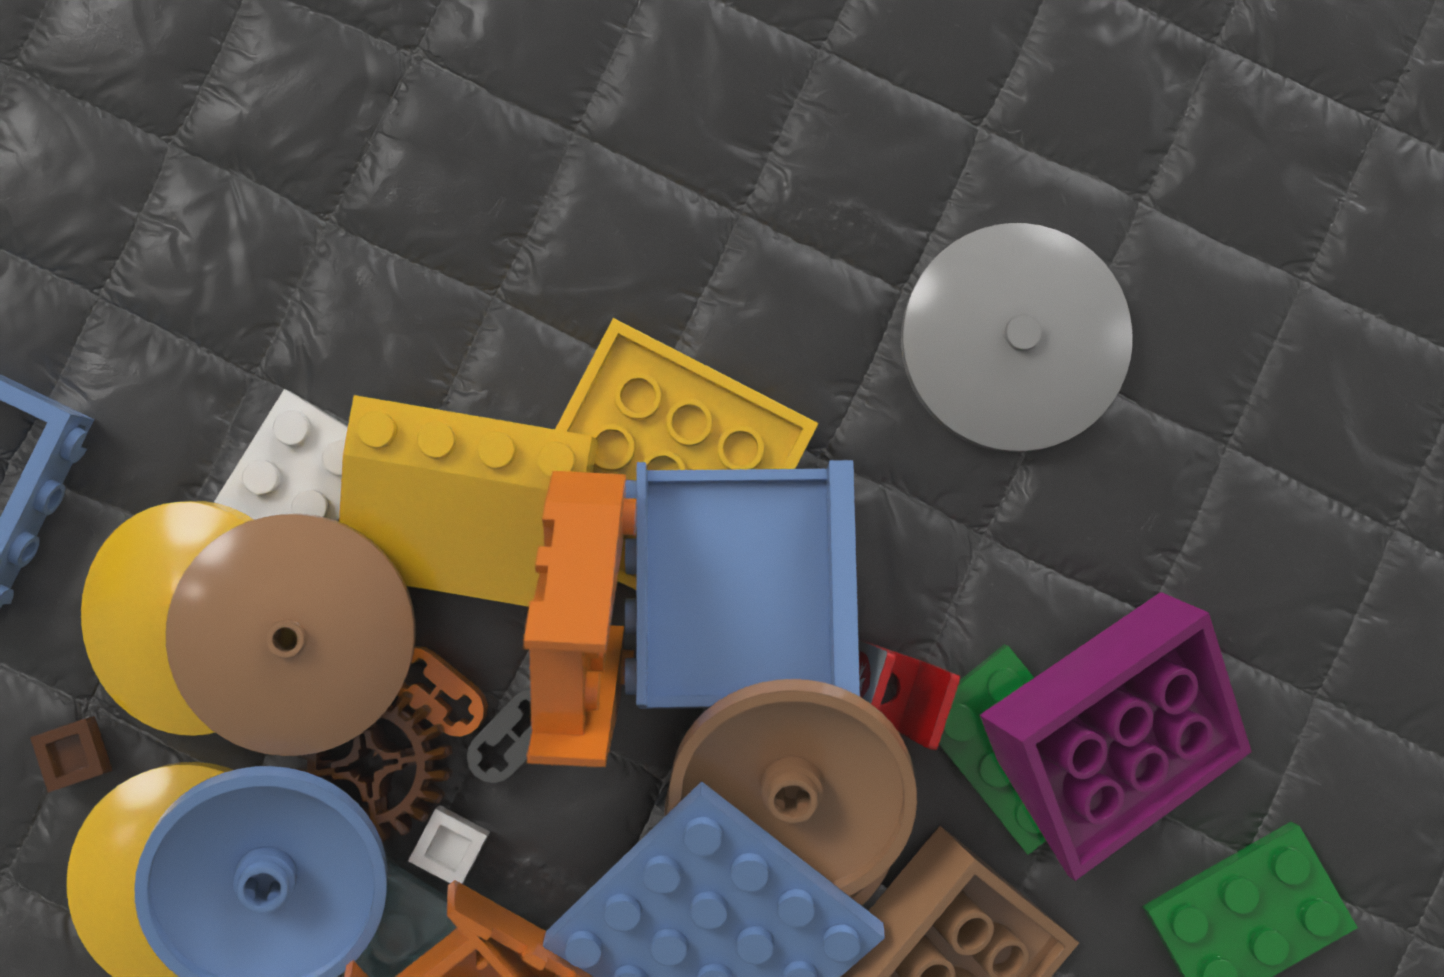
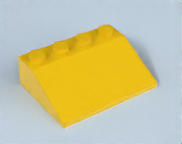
M354 395L343 451L339 522L361 532L381 548L398 569L406 586L529 607L530 600L534 599L540 574L536 573L535 563L538 546L544 547L542 517L552 471L593 473L598 441L590 435Z

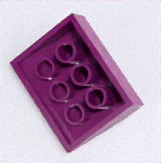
M1162 592L980 714L998 763L1063 869L1074 881L1252 752L1209 612Z

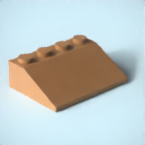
M939 826L869 910L871 914L884 923L885 938L841 977H1052L1079 942L974 852Z

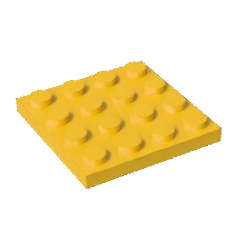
M613 318L555 430L590 435L598 441L593 473L626 474V480H637V462H646L647 470L795 469L819 423ZM637 523L635 536L624 535L617 581L635 590L636 574H626L625 541L626 539L637 538Z

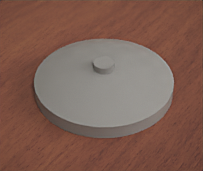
M1028 223L993 225L969 233L954 241L942 250L921 274L912 289L903 315L901 327L902 359L906 375L919 402L936 422L951 434L970 444L993 451H1036L1057 445L1082 433L1095 423L1112 404L1122 387L1131 360V316L1123 291L1113 273L1091 249L1080 241L1063 232L1041 225Z

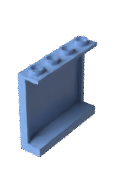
M829 460L827 469L647 470L646 462H637V480H626V498L637 499V538L626 539L625 541L626 574H636V598L625 599L626 634H636V658L625 659V694L636 695V705L638 708H709L720 699L744 687L780 679H803L828 683L860 697L853 460Z

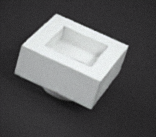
M439 805L434 810L408 862L449 883L456 880L464 884L490 831Z

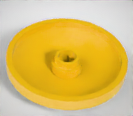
M183 501L161 504L139 512L121 524L106 539L97 552L86 577L82 594L81 626L86 652L92 668L107 693L121 708L140 722L154 729L189 736L215 733L187 705L173 679L166 650V623L171 599L177 584L194 558L220 535L234 527L254 520L234 508L206 501ZM288 627L280 628L282 634L278 639L279 643L284 648L290 645L296 646L298 638L295 631Z
M180 762L145 771L114 788L93 808L85 819L72 846L68 862V906L77 934L86 950L112 977H178L158 958L141 929L135 906L134 886L136 870L150 833L165 811L180 796L194 786L233 769L212 763Z

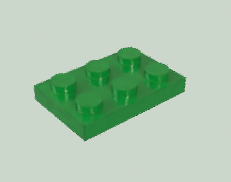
M1004 644L959 681L939 746L1023 851L1029 855L1043 844L1046 839L998 763L980 714L1034 678L1012 649Z
M1293 822L1285 824L1142 906L1182 977H1273L1358 928L1301 827Z

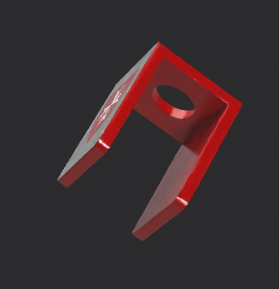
M858 639L860 697L878 709L899 733L925 748L935 751L938 748L960 676L928 662ZM892 673L898 683L897 692L890 701L881 703Z

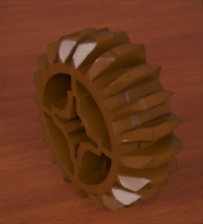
M409 691L403 692L395 703L392 702L381 718L397 725L407 735L413 747L411 745L400 746L390 742L386 737L383 724H377L376 721L363 733L353 738V748L350 754L331 759L332 749L319 753L297 756L298 758L306 759L307 765L298 767L296 770L321 777L338 788L340 787L336 779H347L359 788L362 802H368L369 806L358 804L371 819L382 842L390 837L391 825L397 833L404 836L412 830L411 817L420 822L427 820L431 816V812L425 801L439 803L445 796L443 790L431 781H447L452 775L451 769L436 764V760L446 758L452 754L451 745L435 746L433 738L444 733L443 725L436 724L428 729L423 720L429 716L432 710L428 705H423L414 713L409 710L411 707L409 704L413 698V694ZM372 749L375 750L373 757L379 754L382 760L395 759L374 772V774L371 773L373 767L366 770L363 764L351 765L363 756L371 753ZM417 765L415 780L407 796L400 803L389 806L387 793L392 791L391 783L394 771L402 770L406 766Z

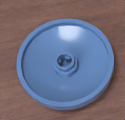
M255 766L228 771L211 777L188 790L165 811L156 823L140 856L136 870L134 892L137 917L141 929L155 954L178 977H338L345 971L347 964L352 960L356 961L364 952L380 924L387 893L385 851L376 827L367 813L346 792L325 779L304 771L276 766Z

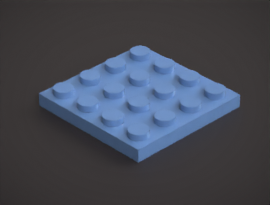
M701 781L546 931L542 946L593 977H841L885 938L884 923Z

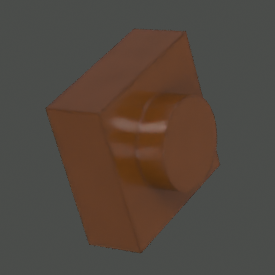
M95 716L30 737L48 793L113 771Z

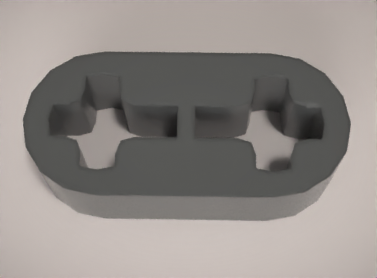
M530 687L514 696L474 738L468 747L467 761L469 769L475 777L483 782L497 783L504 781L527 760L532 733L531 726L523 734L515 726L526 714L525 708L521 705L526 699L531 703ZM508 734L515 741L503 756L508 766L504 768L497 763L491 768L486 767L482 762L487 754L482 747L483 743L486 742L488 745L495 746Z

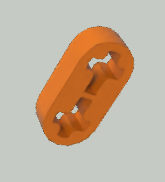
M415 646L411 664L421 659L424 660L427 666L423 674L436 687L432 691L421 682L415 683L412 686H408L404 682L397 696H400L405 691L412 693L413 698L409 705L415 710L423 705H428L432 711L426 719L433 725L442 724L445 730L444 733L449 736L461 737L475 731L483 724L487 716L488 704L483 692L437 653L426 647ZM445 692L454 700H458L465 695L472 700L468 708L470 714L474 716L472 721L470 722L468 719L462 718L456 723L452 722L448 718L452 708L439 695Z

